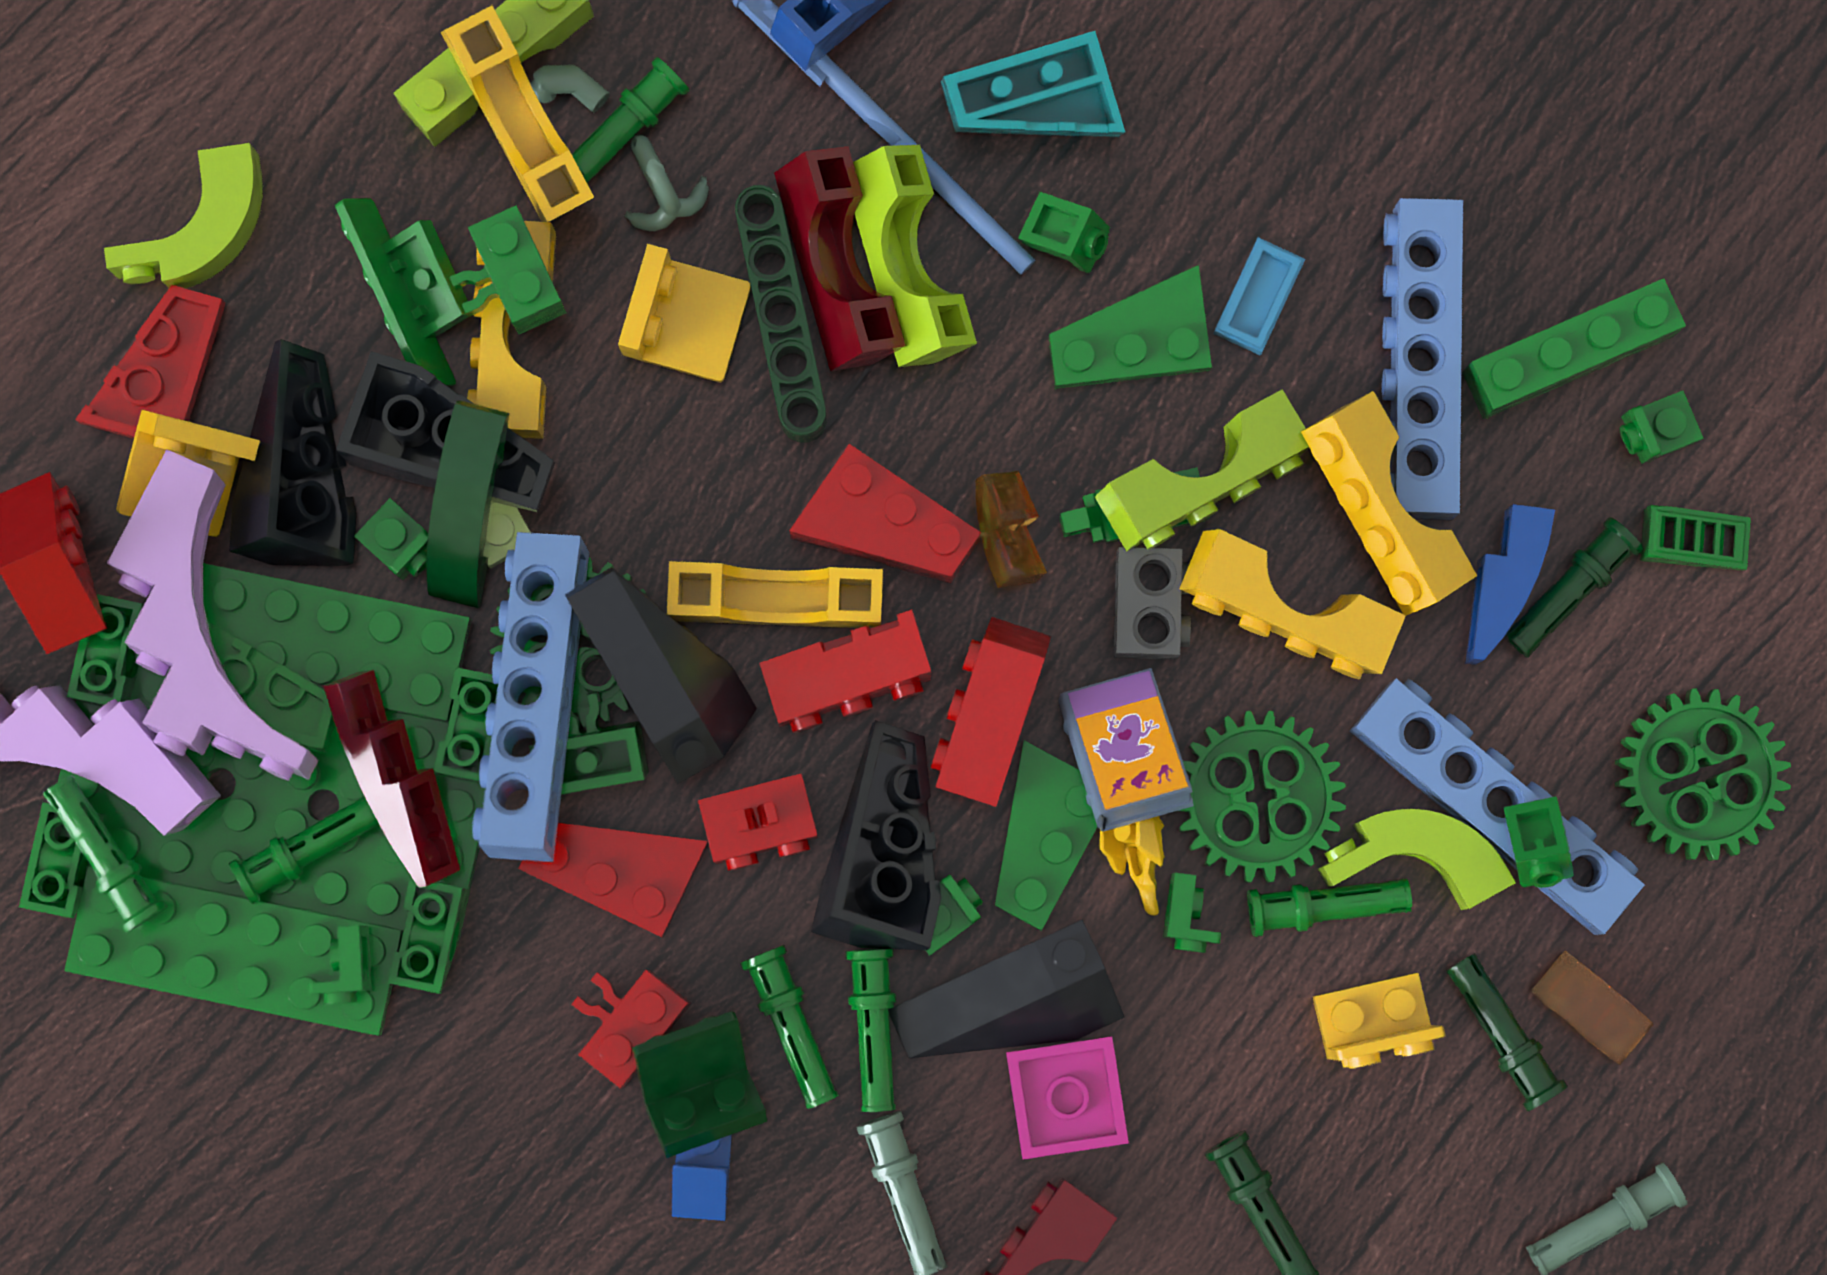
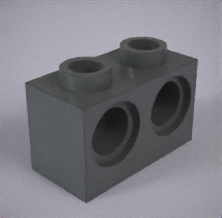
M1124 547L1118 548L1115 563L1113 658L1177 660L1180 656V648L1190 646L1191 618L1190 615H1181L1182 594L1189 593L1179 589L1190 563H1182V549L1152 548L1147 550V548H1132L1126 551ZM1153 564L1163 568L1168 577L1167 586L1159 591L1146 589L1139 579V572L1144 566ZM1146 617L1160 619L1167 629L1166 639L1158 644L1144 641L1138 632V624L1142 619Z

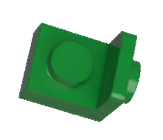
M1039 192L1018 239L1028 247L1069 260L1078 270L1090 273L1096 260L1102 257L1107 248L1110 227L1093 209Z
M1683 390L1645 406L1639 405L1621 416L1624 425L1620 426V433L1624 445L1631 455H1638L1641 465L1704 439Z
M391 498L384 503L354 536L402 581L409 574L417 577L427 568L429 533Z
M1557 796L1503 807L1521 887H1551L1560 883L1563 879L1574 876Z
M1172 873L1169 880L1162 937L1175 939L1174 949L1206 953L1207 943L1220 944L1221 933L1190 929L1191 919H1200L1204 889L1195 887L1197 875Z
M949 874L940 882L941 901L931 947L925 950L929 956L981 918L976 908L983 901L965 877L956 883Z
M337 926L338 938H332L330 941V962L333 971H340V981L308 983L309 994H324V1004L357 1002L358 991H372L368 926Z

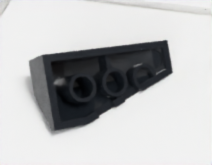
M283 339L276 341L274 344L250 438L260 440L255 461L244 459L232 506L229 552L271 565L348 566L354 562V536L357 514L353 497H346L341 468L347 466L346 460L336 450L331 421L336 416V410L325 356L322 353Z
M877 720L872 723L824 875L812 924V933L859 948L928 950L931 947L941 901L940 881L935 880L933 851L936 850L935 833L930 832L927 800L931 795L924 736Z
M1083 919L889 1009V1015L909 1059L1077 1040L1125 1018L1109 976Z

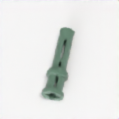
M896 1111L861 1123L856 1128L859 1135H864L875 1164L871 1169L873 1177L877 1178L878 1182L884 1183L892 1210L910 1257L914 1275H930L938 1272V1269L943 1270L948 1266L939 1247L914 1172L918 1169L917 1163L919 1162L917 1156L909 1152L900 1126V1122L904 1118L901 1111Z
M1661 1162L1655 1166L1656 1172L1628 1188L1623 1184L1615 1188L1616 1192L1612 1193L1614 1199L1538 1242L1526 1246L1536 1267L1538 1266L1540 1274L1548 1275L1550 1272L1630 1227L1633 1231L1638 1229L1642 1231L1648 1227V1220L1675 1205L1679 1208L1688 1205L1682 1189L1668 1167Z

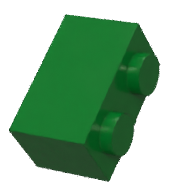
M517 205L468 227L485 265L480 271H462L450 276L452 285L455 290H458L468 284L479 287L487 282H492L489 286L478 290V295L475 299L462 304L468 317L484 310L492 299L500 298L518 335L567 313Z
M599 691L588 693L586 696L589 712L585 716L587 730H581L579 716L573 714L572 711L570 714L561 794L644 780L649 774L640 721L600 728L597 723L601 711ZM536 740L529 745L530 753L535 747Z

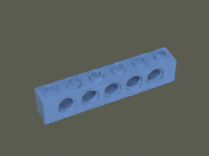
M1400 198L1393 209V214H1386L1384 219V245H1392V265H1385L1383 295L1384 297H1392V317H1384L1382 343L1383 348L1391 349V369L1383 370L1382 399L1391 400L1390 421L1399 435V439L1391 454L1390 476L1399 502L1412 518L1452 520L1460 513L1463 200ZM1415 245L1429 248L1434 255V265L1420 267L1413 263L1409 255V248ZM1416 296L1428 299L1433 305L1434 316L1430 319L1415 317L1409 309V299ZM1413 348L1427 350L1433 358V369L1419 371L1413 368L1408 360V351ZM1414 399L1427 402L1433 412L1432 421L1421 424L1411 419L1407 410L1408 402ZM1420 451L1428 455L1432 462L1431 474L1427 476L1414 474L1407 465L1408 453Z
M517 532L515 550L509 549L506 554L505 577L507 581L511 582L509 601L502 600L499 609V630L505 633L502 652H495L492 665L493 682L498 684L496 703L488 705L486 713L487 735L492 736L490 756L483 755L479 770L480 786L485 788L483 808H476L473 818L474 840L479 841V846L489 858L553 862L581 629V622L565 594L586 582L589 551L581 536ZM544 584L554 586L552 594L546 600L540 602L530 600L532 592L538 586ZM536 635L548 636V641L542 650L536 653L524 652V647L530 638ZM531 686L542 688L541 695L537 701L530 705L518 704L519 695L524 689ZM523 738H533L536 740L534 749L527 756L517 758L511 755L513 746ZM517 790L529 791L528 801L522 808L518 810L505 809L506 800L511 793Z
M1394 679L1350 729V732L1453 818L1467 824L1482 835L1498 852L1500 857L1517 870L1506 818L1496 817L1489 811L1487 796L1492 789H1501L1509 795L1512 805L1550 798L1552 796L1534 782H1530L1526 786L1511 774V771L1515 768L1514 765L1495 749L1490 747L1485 752L1469 739L1473 735V731L1456 716L1448 713L1444 718L1428 705L1432 701V697L1415 682L1407 679L1403 684L1398 679ZM1409 721H1419L1428 728L1430 740L1424 749H1415L1406 742L1404 729ZM1455 754L1464 757L1470 765V776L1463 784L1452 781L1446 774L1445 764L1451 755ZM1562 816L1571 861L1577 857L1587 859L1593 867V879L1585 887L1577 885L1572 878H1568L1551 887L1537 888L1594 935L1605 934L1645 884L1634 876L1638 872V868L1628 858L1616 850H1613L1609 855L1593 842L1597 834L1587 824L1575 816H1571L1569 820Z

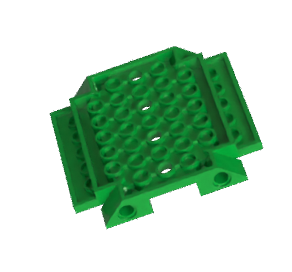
M203 563V604L207 620L233 637H237L258 652L287 667L323 690L324 685L354 673L374 670L387 721L404 719L417 770L433 768L460 870L431 885L418 887L387 840L381 826L378 825L349 841L347 844L302 868L304 873L300 875L298 880L293 882L287 879L260 894V901L251 904L237 882L229 862L235 859L242 862L269 847L270 839L276 836L278 838L284 836L287 840L319 822L320 820L315 818L311 811V802L315 795L321 791H332L337 796L339 810L364 797L334 724L327 753L307 749L318 760L309 780L295 773L292 774L289 781L275 776L260 767L262 758L247 751L244 752L241 759L229 755L211 745L215 738L214 736L204 755L187 748L185 754L208 781L213 773L225 769L233 774L236 786L234 792L228 798L216 800L184 830L165 836L127 801L101 784L61 768L58 782L70 775L74 776L86 799L97 812L127 860L133 859L134 862L140 864L142 867L139 873L156 900H163L167 908L134 930L125 933L122 928L125 921L107 894L100 895L96 889L98 887L96 881L99 878L93 871L92 866L70 836L56 811L46 802L42 803L19 908L68 918H74L77 912L65 972L382 1036L393 984L441 994L459 944L480 847L479 841L474 840L473 818L476 808H483L485 788L480 786L479 770L483 755L490 756L492 736L487 735L486 713L488 705L496 703L498 684H494L492 674L462 668L472 622L470 617ZM97 594L106 629L79 640L67 697L76 700V704L89 720L102 706L114 699L118 702L140 699L149 710L170 669H168L165 676H161L140 666L135 662L139 655L125 643L144 604ZM337 926H368L372 991H358L357 1002L324 1004V994H309L308 983L340 981V971H333L330 962V941L332 938H338Z

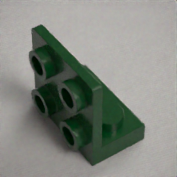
M730 1011L719 1016L704 1018L697 1024L666 1035L654 1036L646 1042L633 1047L645 1109L666 1158L768 1122L765 1107L747 1070L739 1021L735 1012Z

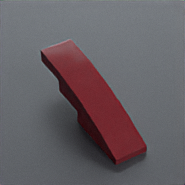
M374 670L357 672L324 685L323 688L339 738L359 786L387 840L417 886L426 887L459 871L460 866L433 768L417 770L404 719L387 721Z

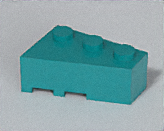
M1096 31L946 75L941 80L955 132L1120 137L1125 133Z

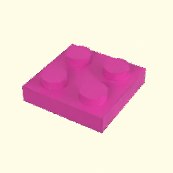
M1112 1036L1006 1052L1022 1159L1129 1143Z

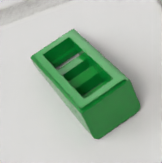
M1650 505L1644 509L1641 543L1643 551L1641 552L1640 561L1745 571L1748 565L1751 518L1678 507ZM1665 522L1674 523L1672 548L1664 547ZM1685 524L1694 525L1692 551L1683 550ZM1705 526L1714 527L1712 554L1703 553ZM1725 528H1735L1733 557L1723 556Z

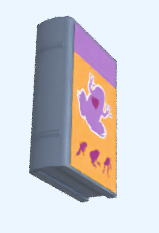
M1151 668L1060 694L1058 704L1064 721L1063 729L1069 736L1087 793L1086 802L1091 806L1097 827L1101 831L1111 830L1194 806L1190 794L1192 793V788Z

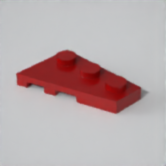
M171 285L135 335V342L119 364L112 367L103 380L105 383L89 406H84L75 420L84 425L133 439L141 410L189 421L226 302L221 298Z
M558 823L553 862L522 860L518 869L663 938L703 856L708 841Z

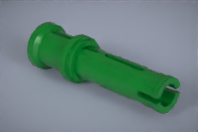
M656 57L651 62L653 68L632 90L625 88L620 93L621 97L618 99L621 102L620 106L572 153L586 183L643 126L647 129L651 126L654 127L659 122L657 116L679 94L685 96L690 91L683 80L659 57Z
M73 775L59 781L43 793V796L47 799L53 810L56 811L70 836L99 878L96 881L98 885L96 889L100 895L107 894L125 921L122 925L125 933L134 930L167 908L163 900H156L139 873L142 870L140 864L134 862L133 859L127 860L97 812L86 799Z
M364 796L287 840L284 836L279 838L276 836L270 839L269 847L242 862L235 859L229 862V865L244 894L251 904H255L260 901V894L287 879L293 882L298 880L300 875L304 873L302 869L304 866L347 844L354 838L378 826L379 823Z
M1407 878L1322 890H1309L1307 886L1297 884L1292 885L1290 891L1259 894L1257 889L1247 891L1248 918L1253 937L1263 936L1266 930L1295 927L1298 932H1302L1312 928L1313 923L1412 911V894Z
M781 945L741 962L740 965L743 970L750 972L761 999L757 1004L760 1012H763L764 1016L770 1015L806 1102L805 1106L809 1109L839 1096V1094L835 1091L818 1045L799 1003L804 1000L802 996L804 991L801 986H795L783 957L787 950L785 945Z
M893 949L845 951L846 959L851 961L853 981V994L848 996V1005H851V1010H857L862 1090L861 1111L881 1112L896 1110V1104H894L889 1008H893L894 1002H896V994L890 991L889 959L894 957Z

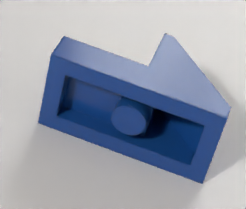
M732 1135L676 1155V1162L673 1165L672 1217L726 1220Z

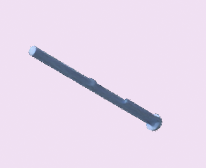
M732 0L733 5L737 9L740 8L819 87L825 81L891 146L918 145L827 54L805 71L770 35L779 8L772 0ZM921 148L932 188L1021 275L1025 273L1035 262V259Z

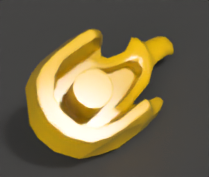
M1153 817L1107 831L1100 830V850L1107 857L1114 872L1123 875L1128 861L1130 876L1139 889L1145 911L1152 916L1158 915L1155 867L1156 864L1161 867L1165 858L1161 834L1164 824L1160 817Z

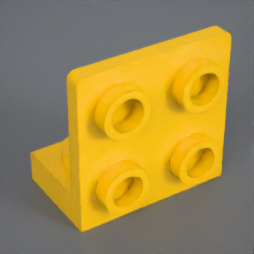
M647 244L618 342L622 355L708 380L723 382L750 294V283L745 280L673 261L668 249Z
M141 410L116 510L122 515L132 516L167 449L214 470L226 486L211 520L208 533L209 536L217 537L221 531L239 457L255 461L260 440Z
M1419 973L1313 996L1327 1059L1342 1061L1343 1068L1349 1067L1351 1069L1381 1062L1379 1052L1394 1049L1395 1056H1409L1434 1050L1432 1039L1445 1037L1443 1026L1431 1025Z

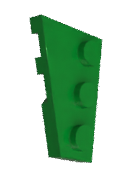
M1199 265L1049 334L1055 389L1210 371L1212 364Z
M207 620L212 644L225 673L248 707L269 727L306 749L327 753L335 722L325 691Z
M1025 740L1023 741L994 906L1042 931L1094 835L1097 824L1091 806L1086 802L1087 793L1080 771Z

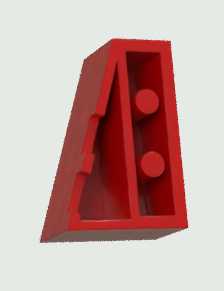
M851 444L844 450L789 530L793 540L816 544L837 550L843 554L873 560L893 568L950 584L979 543L981 537L980 531Z
M51 472L0 493V575L46 654L106 629L81 540L83 533L75 517L80 515L79 506L70 488L67 485L59 488Z
M909 610L898 614V620L870 629L869 626H863L852 630L851 635L825 643L818 642L760 662L759 664L780 728L790 725L792 733L800 732L823 724L820 716L822 714L841 709L843 717H847L872 709L871 699L891 693L893 700L898 701L923 693L922 683L931 681V668L913 611Z
M991 617L983 641L980 642L972 639L962 670L972 672L966 691L955 690L946 718L956 722L950 741L940 738L931 764L932 769L940 771L935 787L995 807L997 806L1051 640L1050 635Z

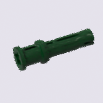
M1608 517L1603 522L1605 529L1584 550L1577 549L1572 554L1573 558L1570 560L1572 566L1532 605L1528 612L1504 636L1526 658L1532 655L1541 643L1595 588H1607L1612 583L1611 575L1632 554L1638 556L1643 551V546L1638 539L1614 518Z
M1476 953L1446 970L1501 1057L1497 1059L1500 1063L1498 1067L1502 1072H1509L1526 1099L1523 1103L1526 1111L1542 1105L1568 1087L1564 1079L1557 1080L1540 1053L1543 1049L1540 1041H1536L1534 1037L1529 1039L1523 1028L1520 1027L1509 1006L1485 972Z
M1245 1130L1240 1131L1204 1153L1205 1157L1209 1162L1214 1161L1230 1188L1227 1192L1229 1199L1234 1201L1236 1205H1243L1281 1274L1320 1275L1318 1270H1315L1294 1229L1289 1224L1269 1189L1273 1184L1271 1181L1272 1176L1268 1170L1261 1169L1247 1145V1141L1250 1138Z

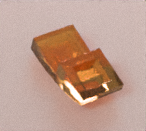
M1019 471L981 475L975 480L977 516L985 554L996 585L1000 588L1035 583L1047 574V571L1027 529V526L1039 518V515Z
M1566 950L1531 990L1538 1000L1576 1028L1578 1034L1619 1066L1653 1026V1022Z

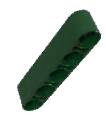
M752 185L745 188L738 195L735 203V214L778 415L784 433L791 440L799 443H809L816 440L824 432L827 425V414L781 200L772 188L764 185ZM765 203L773 208L774 213L768 222L754 224L745 217L747 209L753 204ZM776 253L785 260V264L776 274H763L756 268V263L762 255ZM786 303L795 309V317L789 324L777 326L767 319L769 309L775 304ZM789 353L799 354L807 362L805 370L795 377L783 375L777 368L779 360ZM808 404L817 410L818 416L811 426L799 428L788 420L790 410L796 405Z

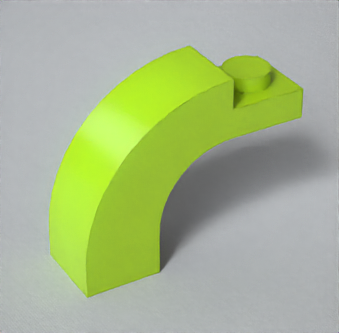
M250 143L198 150L202 195L199 207L190 222L177 233L163 239L104 248L106 268L118 279L123 278L124 283L128 284L150 282L156 279L155 273H161V280L168 288L171 285L189 288L210 279L229 265L248 242L256 226L262 203L263 186L260 158Z
M1399 809L1383 812L1353 824L1363 844L1356 846L1352 838L1324 853L1329 863L1317 869L1327 887H1331L1385 857L1393 855L1414 857L1432 866L1442 876L1461 910L1470 909L1516 883L1498 852L1477 831L1453 817L1420 809Z

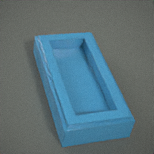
M1258 237L1213 334L1261 356L1305 259Z

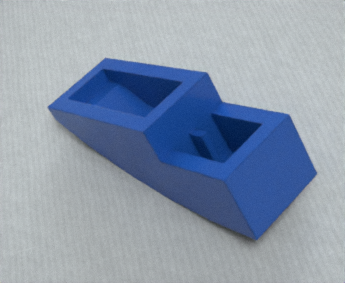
M1513 504L1504 511L1500 554H1485L1477 561V576L1475 578L1466 664L1476 665L1485 660L1506 635L1523 609L1539 576L1549 545L1555 514L1554 509Z

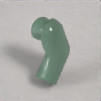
M544 65L533 73L534 80L530 83L541 103H548L554 100L556 94H572L593 113L597 112L610 96V93L575 65Z

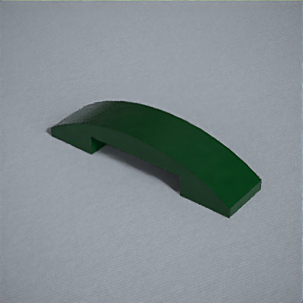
M458 400L454 405L441 455L430 517L426 572L427 589L430 596L479 608L482 603L488 557L483 556L495 471L503 461L509 413L461 400Z

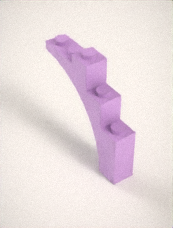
M166 449L107 562L121 576L118 581L119 585L140 596L148 597L125 641L139 655L135 662L161 676H165L168 669H170L143 723L157 734L153 741L154 743L180 756L184 755L187 748L204 755L214 736L215 738L211 745L229 755L241 759L244 752L247 751L262 758L260 767L275 776L289 781L292 774L295 773L309 780L318 760L309 750L269 727L248 707L229 681L212 644L203 604V560L210 523L226 485L214 470Z
M35 685L19 695L11 705L0 693V761H25L62 768L99 783L133 805L164 836L184 830L221 796L185 753L183 756H180L153 742L157 734L143 723L149 710L140 699L118 702L116 699L111 700L102 706L89 720L71 698L67 697V692L61 685L38 688Z

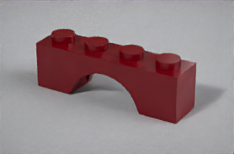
M849 146L803 152L775 171L774 175L830 371L873 365L906 345L892 296L883 295L873 290L863 278L856 263L852 244V224L856 208L863 195Z
M1063 1177L1057 1186L1048 1181L1030 1207L1037 1212L1026 1230L1016 1226L1001 1247L999 1252L1006 1259L995 1275H1027L1040 1264L1057 1259H1071L1087 1263L1117 1220V1217ZM986 1270L982 1275H993V1274L990 1273L988 1270Z

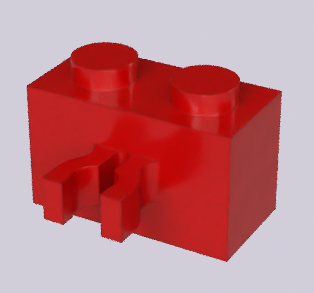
M802 773L698 800L713 862L715 864L726 862L728 871L758 864V853L774 849L778 850L779 858L809 851L808 840L819 838Z
M651 970L644 971L623 999L615 994L613 985L603 975L597 972L590 981L602 989L603 999L614 1007L612 1013H609L601 1005H589L580 996H577L571 1004L583 1014L596 1016L603 1022L578 1055L620 1089L626 1087L637 1073L633 1047L646 1042L654 1036L668 1034L692 1004Z

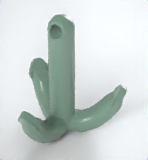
M636 135L631 141L632 151L660 208L653 214L626 211L624 217L628 218L636 228L645 231H658L667 228L676 217H690L700 211L709 193L707 177H700L699 183L694 187L689 197L678 198L650 140L644 135Z

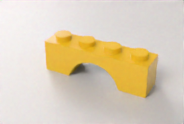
M493 5L442 31L441 34L540 220L542 222H549L594 198L570 150L563 143L543 110L525 74L518 52Z
M524 221L553 282L556 232L552 223ZM477 249L478 266H484L485 264ZM487 282L484 286H475L474 299L478 295V290L489 286L492 282ZM494 298L484 310L474 315V317H482L480 338L472 337L470 347L471 369H478L477 389H469L467 399L476 405L509 413L508 428L520 437L543 439L546 385L540 377L526 371L513 359L508 343V330L511 320L501 299Z
M1374 391L1341 407L1301 431L1311 449L1313 457L1320 465L1339 503L1347 513L1366 551L1373 559L1392 597L1396 600L1404 615L1407 616L1439 602L1477 576L1452 530H1436L1420 524L1406 512L1399 502L1390 476L1391 454L1399 439V435Z
M1221 529L1203 531L1179 588L1194 596L1192 601L1194 606L1219 616L1226 610L1241 617L1238 625L1245 630L1264 637H1268L1270 631L1287 638L1285 647L1309 658H1314L1316 653L1324 655L1333 660L1331 665L1333 670L1355 679H1361L1362 674L1383 673L1406 615L1361 594L1340 595L1329 607L1313 615L1299 613L1287 606L1274 591L1268 576L1267 551Z
M669 561L667 615L675 621L860 628L863 626L873 628L882 625L883 569L828 567L818 570L784 571L742 568L723 563Z

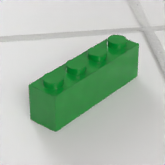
M1663 278L1472 361L1462 374L1484 420L1673 338L1686 327V324Z

